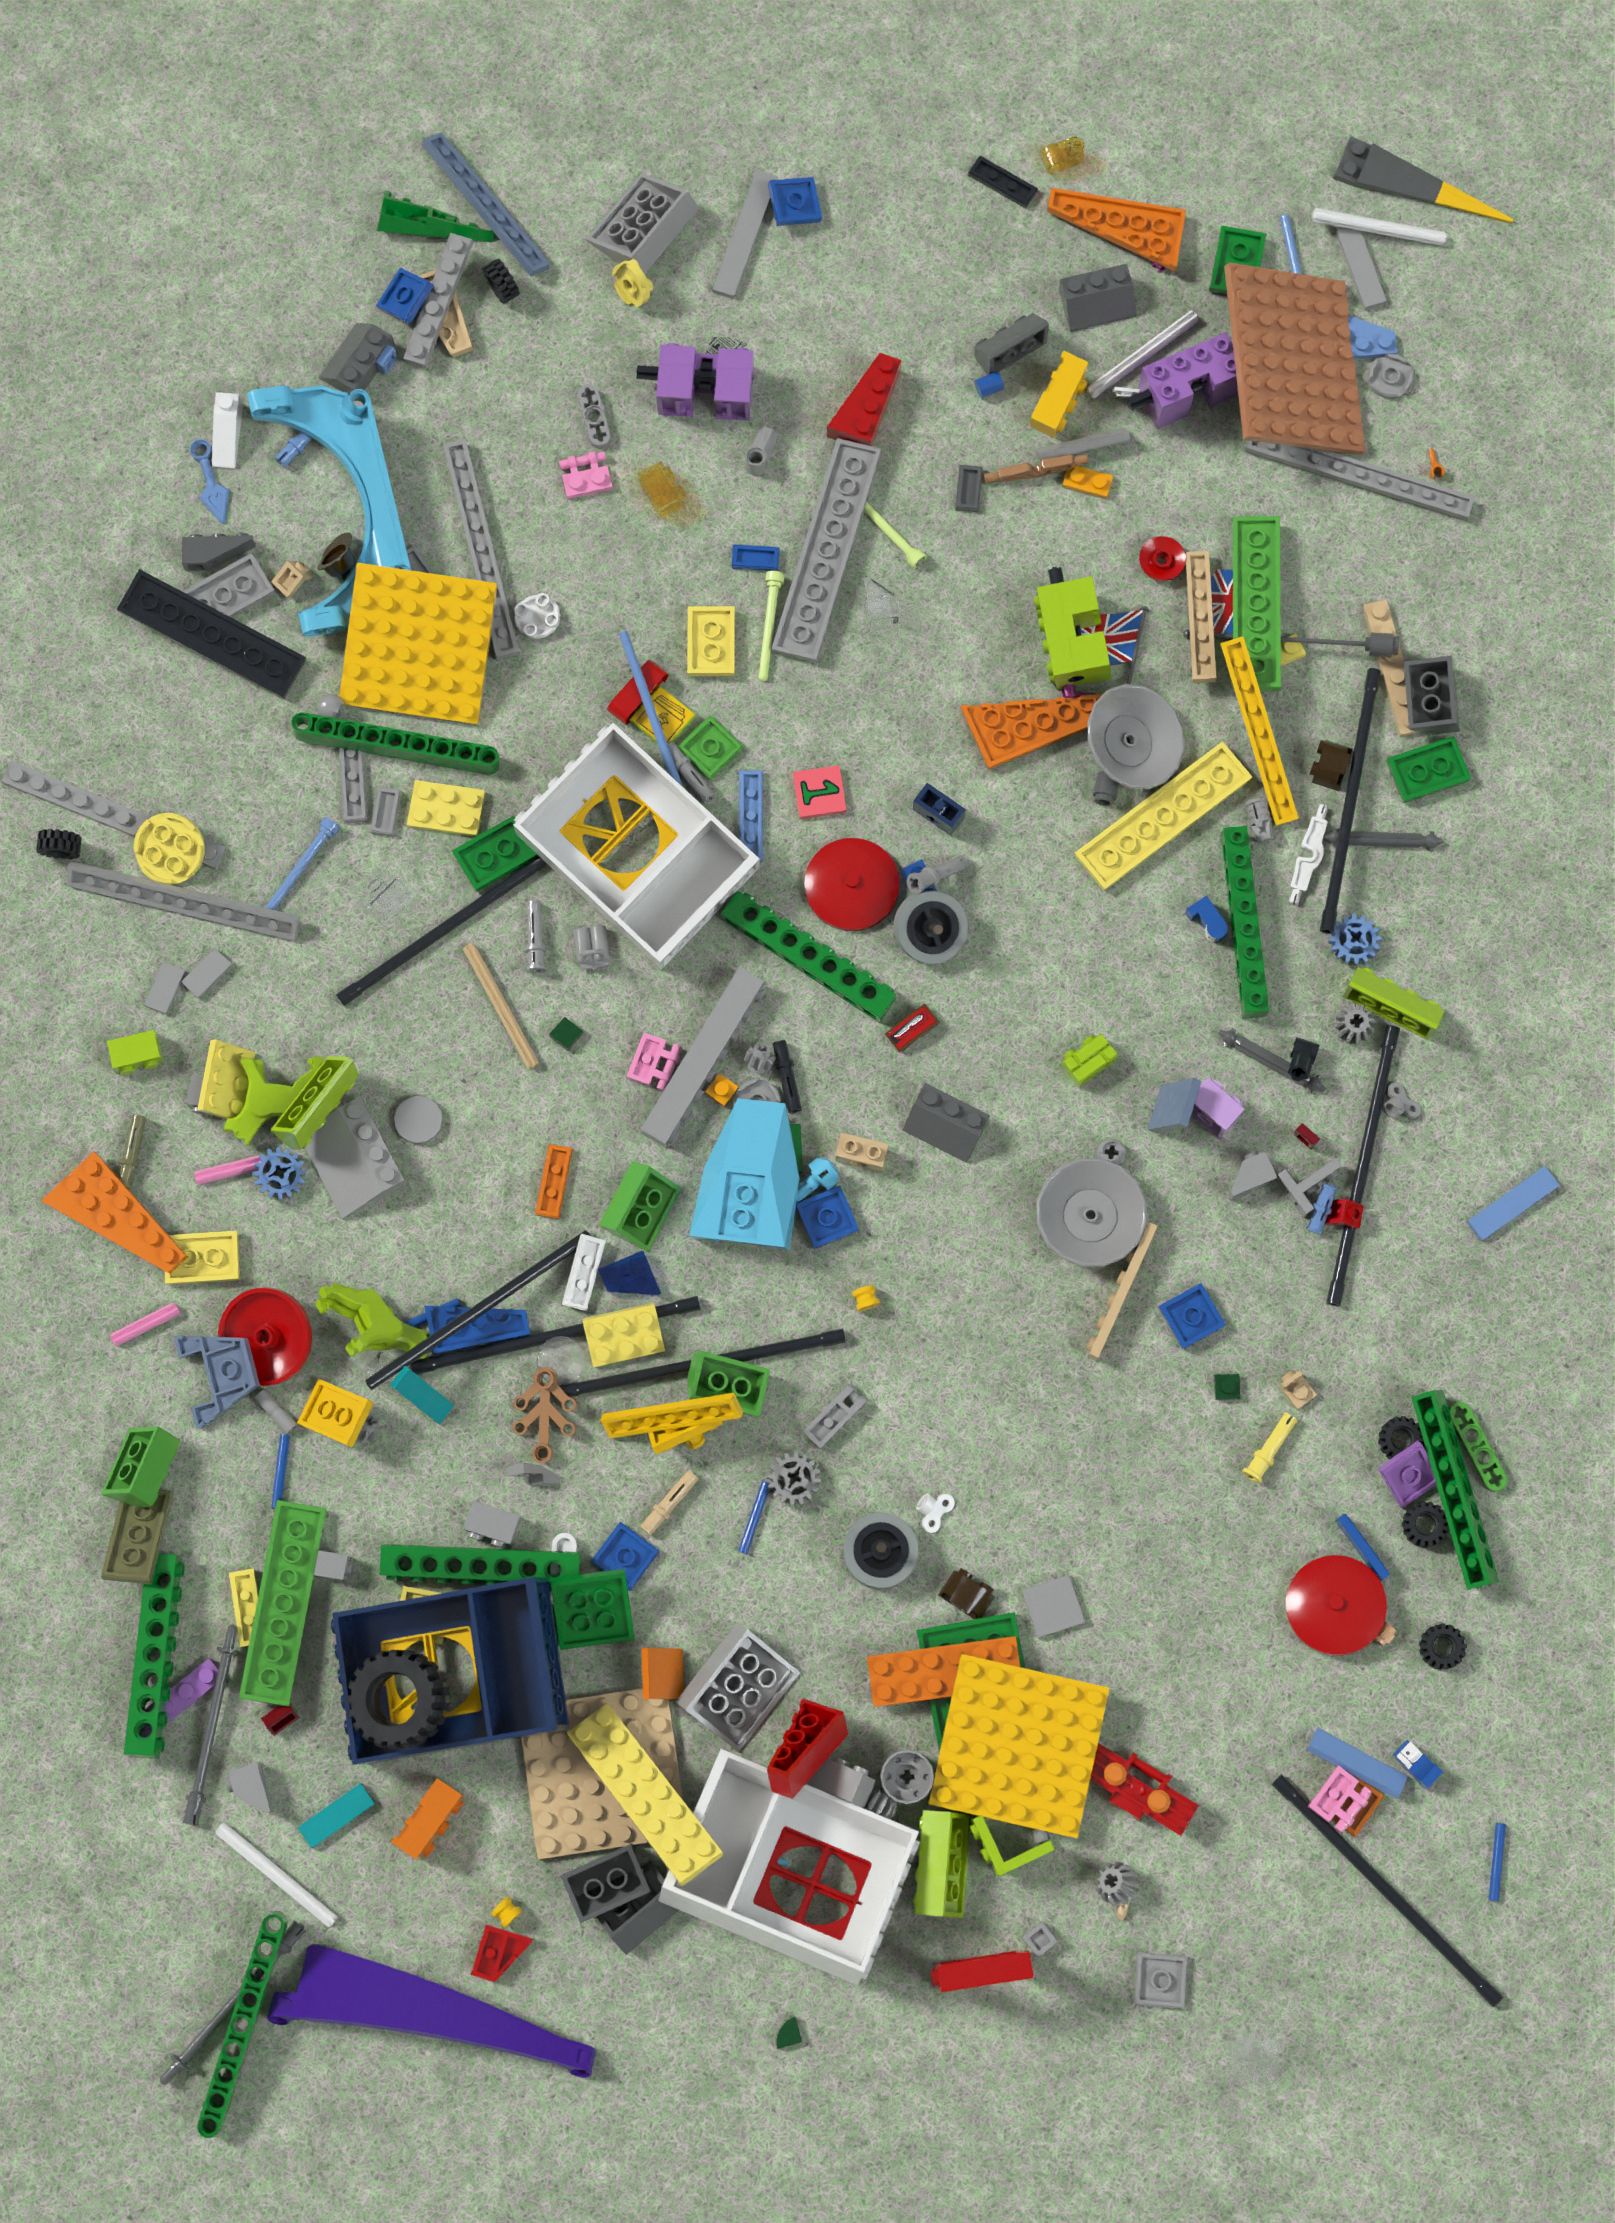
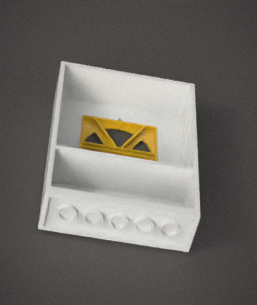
M612 723L609 727L607 725L598 732L597 736L599 738L593 744L589 742L580 752L582 755L576 761L572 759L565 766V772L560 778L556 776L550 781L547 786L549 789L543 795L539 793L531 801L532 806L526 812L523 810L514 819L516 823L513 826L516 835L662 970L760 868V859L618 726ZM619 798L628 799L641 805L626 823H624L618 803ZM607 800L617 832L585 825V817L595 805ZM650 813L659 831V847L655 857L643 869L632 873L612 872L600 866L599 864ZM585 834L607 839L608 841L591 857L584 846L582 836Z

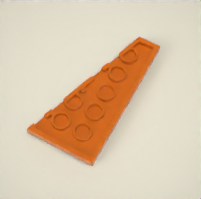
M1051 187L1047 212L1176 272L1186 215L1185 209Z
M1103 694L1082 695L1076 698L1057 697L1051 700L1007 701L1001 704L982 703L976 706L960 705V710L988 770L1087 730V722L1093 705Z
M95 1151L41 1200L167 1273L171 1274L188 1258L179 1245Z

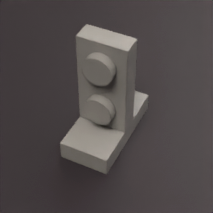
M1335 1158L1299 1184L1295 1183L1285 1169L1277 1175L1276 1181L1304 1218L1314 1210V1207L1304 1194L1306 1193L1307 1196H1310L1320 1188L1318 1186L1319 1183L1324 1180L1329 1183L1340 1174L1337 1171L1342 1165Z

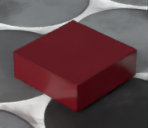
M1303 1123L1294 1132V1136L1309 1149H1313L1320 1140Z

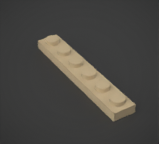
M1209 551L1185 552L1192 682H1216Z
M1387 599L1364 604L1363 609L1370 634L1371 632L1392 633L1394 636H1397ZM1399 645L1398 655L1377 657L1399 737L1420 732L1409 730L1404 659Z
M1148 1223L1137 1249H1133L1126 1259V1262L1130 1263L1126 1272L1121 1270L1116 1284L1120 1285L1117 1293L1111 1292L1106 1305L1110 1309L1107 1315H1101L1096 1327L1100 1329L1097 1338L1092 1336L1086 1348L1090 1351L1088 1357L1095 1361L1099 1358L1158 1227L1153 1223Z

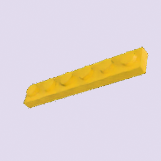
M729 1393L604 1413L600 1421L611 1439L738 1419L742 1417L743 1410L735 1394Z

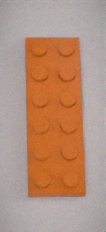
M1016 1636L867 1656L873 1707L952 1697L961 1654L1020 1667Z

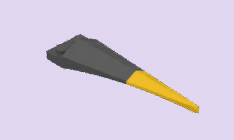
M1350 136L1333 176V179L1366 190L1431 202L1507 223L1514 221L1511 217L1374 143L1372 145L1352 136Z

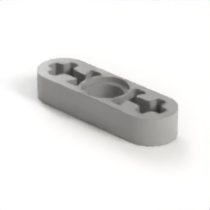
M583 385L578 391V398L590 443L597 449H604L610 444L611 437L600 395L594 385ZM586 392H590L592 395L593 405L589 406L588 399L585 397ZM592 412H598L601 418L597 422H591L588 416ZM600 427L601 435L605 436L602 442L595 439L597 438L595 428Z

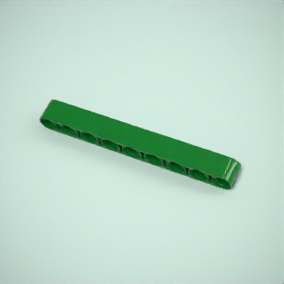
M297 713L291 720L295 738L303 742L486 775L496 773L500 767L497 749L488 745L310 713ZM302 724L308 725L306 729H298ZM323 729H331V732L327 734L321 733ZM347 733L355 734L351 738L344 737V735ZM370 737L378 738L375 742L367 741ZM394 741L401 742L399 746L390 745ZM418 745H422L425 747L422 750L414 749V747ZM441 749L448 751L444 755H440L437 753ZM462 754L471 755V757L467 759H463L460 756ZM486 758L494 759L491 763H486L483 760Z
M281 1911L269 1913L262 1921L198 2120L197 2130L204 2138L215 2137L224 2125L287 1929L288 1919ZM270 1918L279 1919L281 1923L279 1930L270 1928ZM262 1943L271 1944L273 1948L271 1955L263 1954L261 1951ZM254 1968L263 1969L265 1973L263 1980H258L253 1976ZM245 1994H255L257 2003L254 2005L248 2004L245 2001ZM245 2018L249 2023V2028L246 2030L240 2029L237 2026V2019ZM237 2043L241 2048V2053L238 2055L232 2054L229 2051V2044ZM221 2069H230L233 2073V2078L230 2080L224 2079L221 2076ZM213 2094H222L225 2103L222 2105L216 2104L213 2101ZM205 2119H213L217 2124V2128L209 2130L205 2126Z

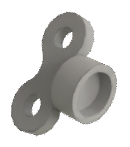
M1394 1082L1388 1086L1387 1094L1391 1099L1384 1103V1110L1389 1117L1396 1119L1404 1113L1408 1118L1415 1119L1421 1114L1420 1105L1406 1097L1405 1088L1400 1083ZM1394 1089H1397L1399 1094L1395 1093Z

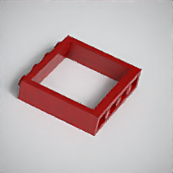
M1024 1949L934 1963V1969L930 1970L932 1985L934 1988L937 1987L940 1992L1034 1978L1030 1951Z

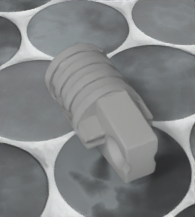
M1261 797L1247 801L1245 805L1249 814L1250 825L1257 841L1263 843L1272 840V820L1266 798Z

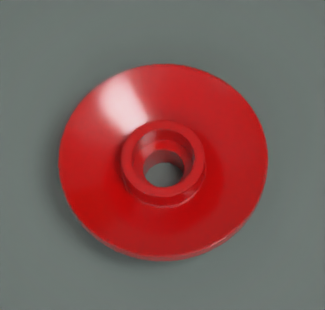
M1158 536L1148 540L1142 546L1139 554V563L1143 572L1148 577L1158 581H1168L1177 577L1184 569L1186 554L1181 544L1175 539L1166 536ZM1163 558L1166 563L1161 565L1157 560Z

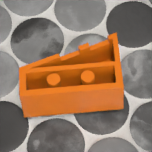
M437 1778L419 1802V1806L413 1815L409 1816L406 1820L405 1827L399 1836H395L391 1843L416 1860H422L424 1856L428 1858L436 1847L433 1844L438 1835L442 1837L449 1828L450 1823L447 1821L452 1813L457 1815L465 1802L462 1801V1798L465 1795L440 1778Z

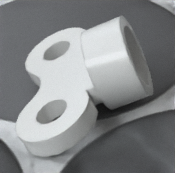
M927 1493L919 1500L916 1509L925 1515L922 1520V1527L925 1531L934 1533L940 1528L942 1514L951 1511L954 1507V1499L951 1495L941 1494L936 1500ZM946 1499L948 1504L944 1507L942 1502ZM930 1520L934 1521V1525L932 1527L928 1525Z

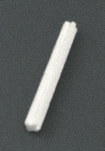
M1315 208L1312 215V221L1441 246L1444 245L1447 234L1442 231Z
M1189 311L1088 386L1087 393L1093 399L1098 397L1195 325L1199 319L1198 315L1194 311Z
M222 1823L217 1828L215 1833L322 1923L327 1927H331L338 1918L335 1913L229 1825Z

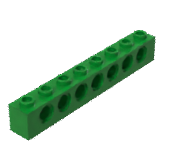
M1247 826L1223 828L1220 836L1242 1019L1266 1017L1269 1012L1248 829Z
M739 891L735 893L721 913L723 921L878 1023L882 1021L896 1000L893 988L885 983L880 985L874 981L875 978L872 974L865 970L859 971L849 959L845 957L839 958L828 945H819L814 941L815 938L806 931L801 933L795 929V925L788 919L784 918L781 920L775 916V911L770 907L758 905L755 903L756 899L746 892L742 894ZM748 912H753L757 915L752 921L744 918ZM768 925H773L777 930L769 934L764 931V928ZM787 938L796 940V944L791 947L786 946L783 942ZM807 951H813L816 957L808 960L804 958L803 954ZM826 964H833L836 970L828 973L823 970V967ZM846 977H853L856 983L847 986L843 983V980ZM872 990L876 996L872 999H867L863 996V992Z
M1432 1390L1412 1396L1411 1399L1466 1588L1471 1590L1499 1583L1444 1391Z
M383 1544L381 1545L379 1575L386 1576V1580L401 1581V1576L411 1577V1581L426 1582V1577L436 1578L435 1582L450 1583L451 1578L460 1579V1583L475 1584V1579L485 1580L487 1585L500 1583V1580L514 1581L530 1577L548 1578L550 1587V1578L581 1574L582 1552ZM404 1556L412 1560L413 1565L410 1570H405L401 1566V1559ZM429 1557L437 1561L435 1571H430L426 1568L425 1563ZM453 1558L461 1561L462 1569L460 1572H454L451 1569L450 1562ZM478 1559L484 1560L487 1564V1570L484 1573H479L475 1569V1563ZM503 1560L510 1562L512 1565V1570L509 1574H504L500 1571L499 1566ZM531 1561L535 1563L537 1571L534 1575H528L525 1572L524 1566L526 1562ZM555 1562L561 1566L562 1571L559 1576H552L549 1572L551 1563Z
M159 1554L152 1584H143L124 1755L130 1758L160 1759V1753H163L165 1748V1739L162 1737L163 1727H166L168 1722V1714L165 1712L166 1702H169L171 1696L168 1681L169 1677H172L174 1669L171 1655L176 1649L174 1629L179 1624V1612L176 1611L177 1602H180L182 1598V1588L179 1587L180 1577H183L185 1572V1564L177 1555ZM169 1576L168 1584L160 1587L161 1578ZM166 1600V1608L163 1611L157 1612L158 1603ZM159 1625H163V1633L160 1636L155 1637V1628ZM156 1650H160V1658L157 1661L152 1662V1653ZM157 1675L158 1681L156 1685L149 1687V1678ZM150 1700H154V1709L150 1712H146V1703ZM151 1725V1734L148 1737L143 1738V1729L146 1726Z

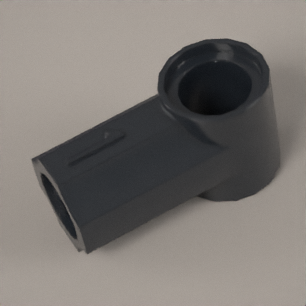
M1296 1037L1293 1045L1294 1048L1290 1054L1292 1059L1288 1073L1293 1080L1300 1082L1301 1080L1308 1079L1320 1044Z

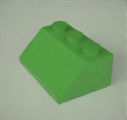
M632 1161L599 1226L611 1234L649 1252L681 1187L650 1166Z
M698 1351L692 1356L688 1373V1399L734 1393L743 1410V1414L759 1418L770 1369Z
M159 1426L129 1428L101 1494L135 1507H152L158 1497L160 1486L167 1476L169 1465L177 1453L180 1440Z

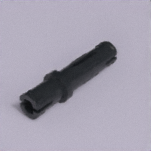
M786 1040L776 1041L773 1043L777 1063L775 1064V1069L779 1071L788 1113L800 1112L802 1107L792 1068L794 1067V1061L790 1059ZM787 1079L789 1080L793 1097L790 1095Z

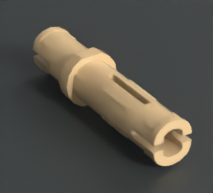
M687 1470L662 1501L652 1507L654 1510L640 1525V1528L651 1536L664 1520L670 1518L669 1514L699 1478Z

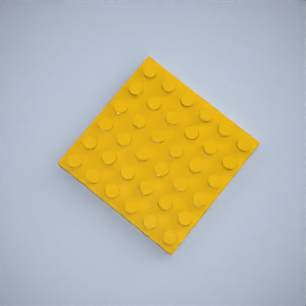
M357 563L339 695L345 702L344 705L478 724L498 583Z
M961 1654L928 1804L1078 1838L1109 1687Z

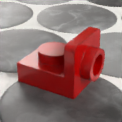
M1348 1199L1333 1200L1331 1205L1332 1212L1328 1214L1325 1225H1347L1355 1229L1360 1228L1364 1206Z

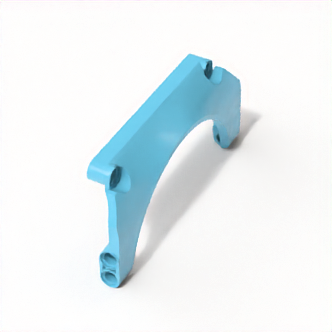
M322 385L291 390L289 386H275L248 392L247 398L253 419L278 423L307 434L331 451L350 474L359 492L365 516L364 544L357 563L411 570L368 393L362 389H356L348 397L346 392L337 391ZM353 401H360L363 403V406H357ZM356 566L343 585L331 596L309 609L298 612L303 636L313 637L348 630Z

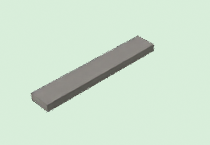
M756 170L713 286V293L735 299L771 201L768 187L769 181L778 180V176Z

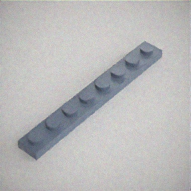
M440 132L425 138L422 143L424 149L530 277L548 270L550 262L443 133Z

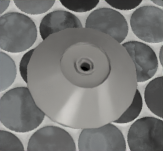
M1123 684L1107 690L1094 703L1087 722L1088 744L1096 763L1110 779L1127 788L1148 790L1165 783L1178 770L1184 753V732L1175 709L1161 694L1144 685Z
M1079 1158L1060 1166L1044 1182L1036 1201L1037 1225L1045 1243L1061 1259L1081 1267H1104L1124 1259L1139 1244L1147 1225V1201L1138 1181L1122 1166L1102 1158ZM1093 1212L1095 1218L1088 1219L1086 1213Z

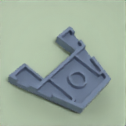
M174 1336L179 1358H185L202 1352L213 1396V1401L191 1407L196 1429L204 1428L260 1386L248 1338Z

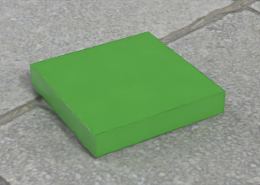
M711 715L678 745L684 756H688L691 759V763L709 780L744 749Z

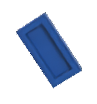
M733 544L731 567L732 569L778 571L780 547Z

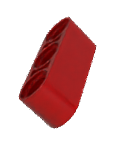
M648 660L641 667L651 696L662 682L665 683L669 674L652 660ZM634 676L614 697L607 708L608 712L625 725L630 723L629 719L643 705Z

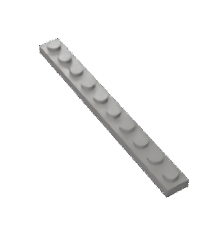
M466 439L443 444L476 578L480 581L498 583L491 629V638L496 658L499 660L520 655Z
M1249 440L1245 449L1246 452L1465 521L1469 518L1475 496L1330 451Z
M13 761L10 762L1 780L7 786L133 837L136 836L140 826L147 819L151 818L138 811ZM204 839L205 855L202 864L217 870L227 849L222 845Z
M71 861L68 864L66 886L295 941L298 936L300 916L78 862Z

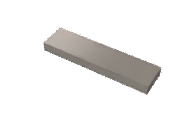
M1336 226L1335 233L1363 309L1368 310L1385 305L1387 300L1361 230Z
M1122 427L1035 449V454L1041 461L1042 459L1076 454L1128 441L1130 435L1129 431Z
M347 733L344 735V737L351 738L355 734ZM339 748L343 822L368 821L364 754L361 751Z

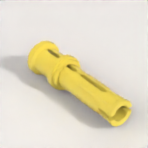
M1288 1413L1283 1414L1262 1449L1254 1452V1459L1247 1468L1242 1470V1473L1255 1483H1262V1476L1265 1471L1274 1464L1273 1457L1294 1425L1298 1422L1295 1417H1292L1289 1423L1286 1424L1291 1416Z

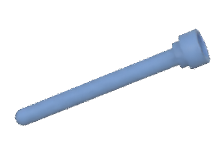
M324 817L319 824L321 826L319 834L265 908L272 910L277 908L328 837L331 838L332 835L335 836L340 826L331 819Z

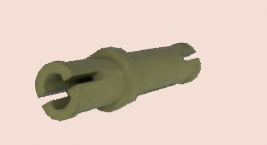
M132 1114L123 1158L119 1160V1164H121L119 1178L128 1188H131L135 1168H138L139 1165L137 1159L146 1122L145 1116ZM137 1130V1132H136V1137H135V1141H134V1146H133V1149H132V1144H133V1140H134L135 1131Z

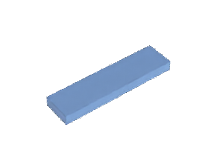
M739 770V840L760 859V863H763V770Z
M1544 1166L1472 1217L1467 1223L1482 1242L1555 1190L1560 1184L1547 1167Z
M1318 1727L1307 1748V1751L1335 1766H1340L1349 1774L1395 1799H1398L1407 1779L1406 1775Z

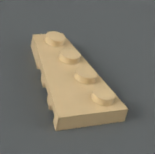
M436 270L419 275V277L432 283ZM456 291L439 333V337L453 358L474 350Z

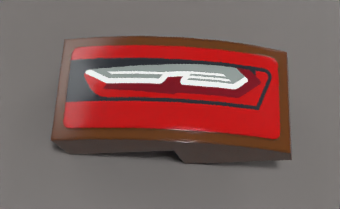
M923 1004L892 1027L885 1035L898 1052L901 1053L917 1039L931 1031L940 1021L930 1008Z

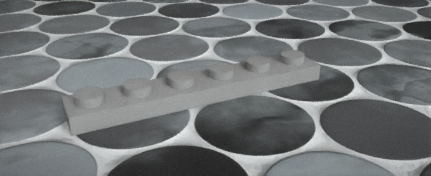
M450 233L432 281L434 287L424 302L403 357L405 362L427 368L474 243L472 239Z

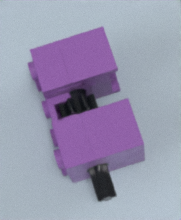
M1227 332L1142 367L1138 386L1140 392L1126 399L1129 409L1134 411L1146 406L1156 428L1159 429L1188 417L1194 393L1201 390L1208 401L1209 407L1238 396L1233 343Z
M668 343L660 347L659 367L637 365L636 379L657 381L656 399L658 415L693 417L696 392L715 394L716 419L750 421L754 379L753 350L743 347L736 349L719 348L718 354L696 353V348L692 346Z

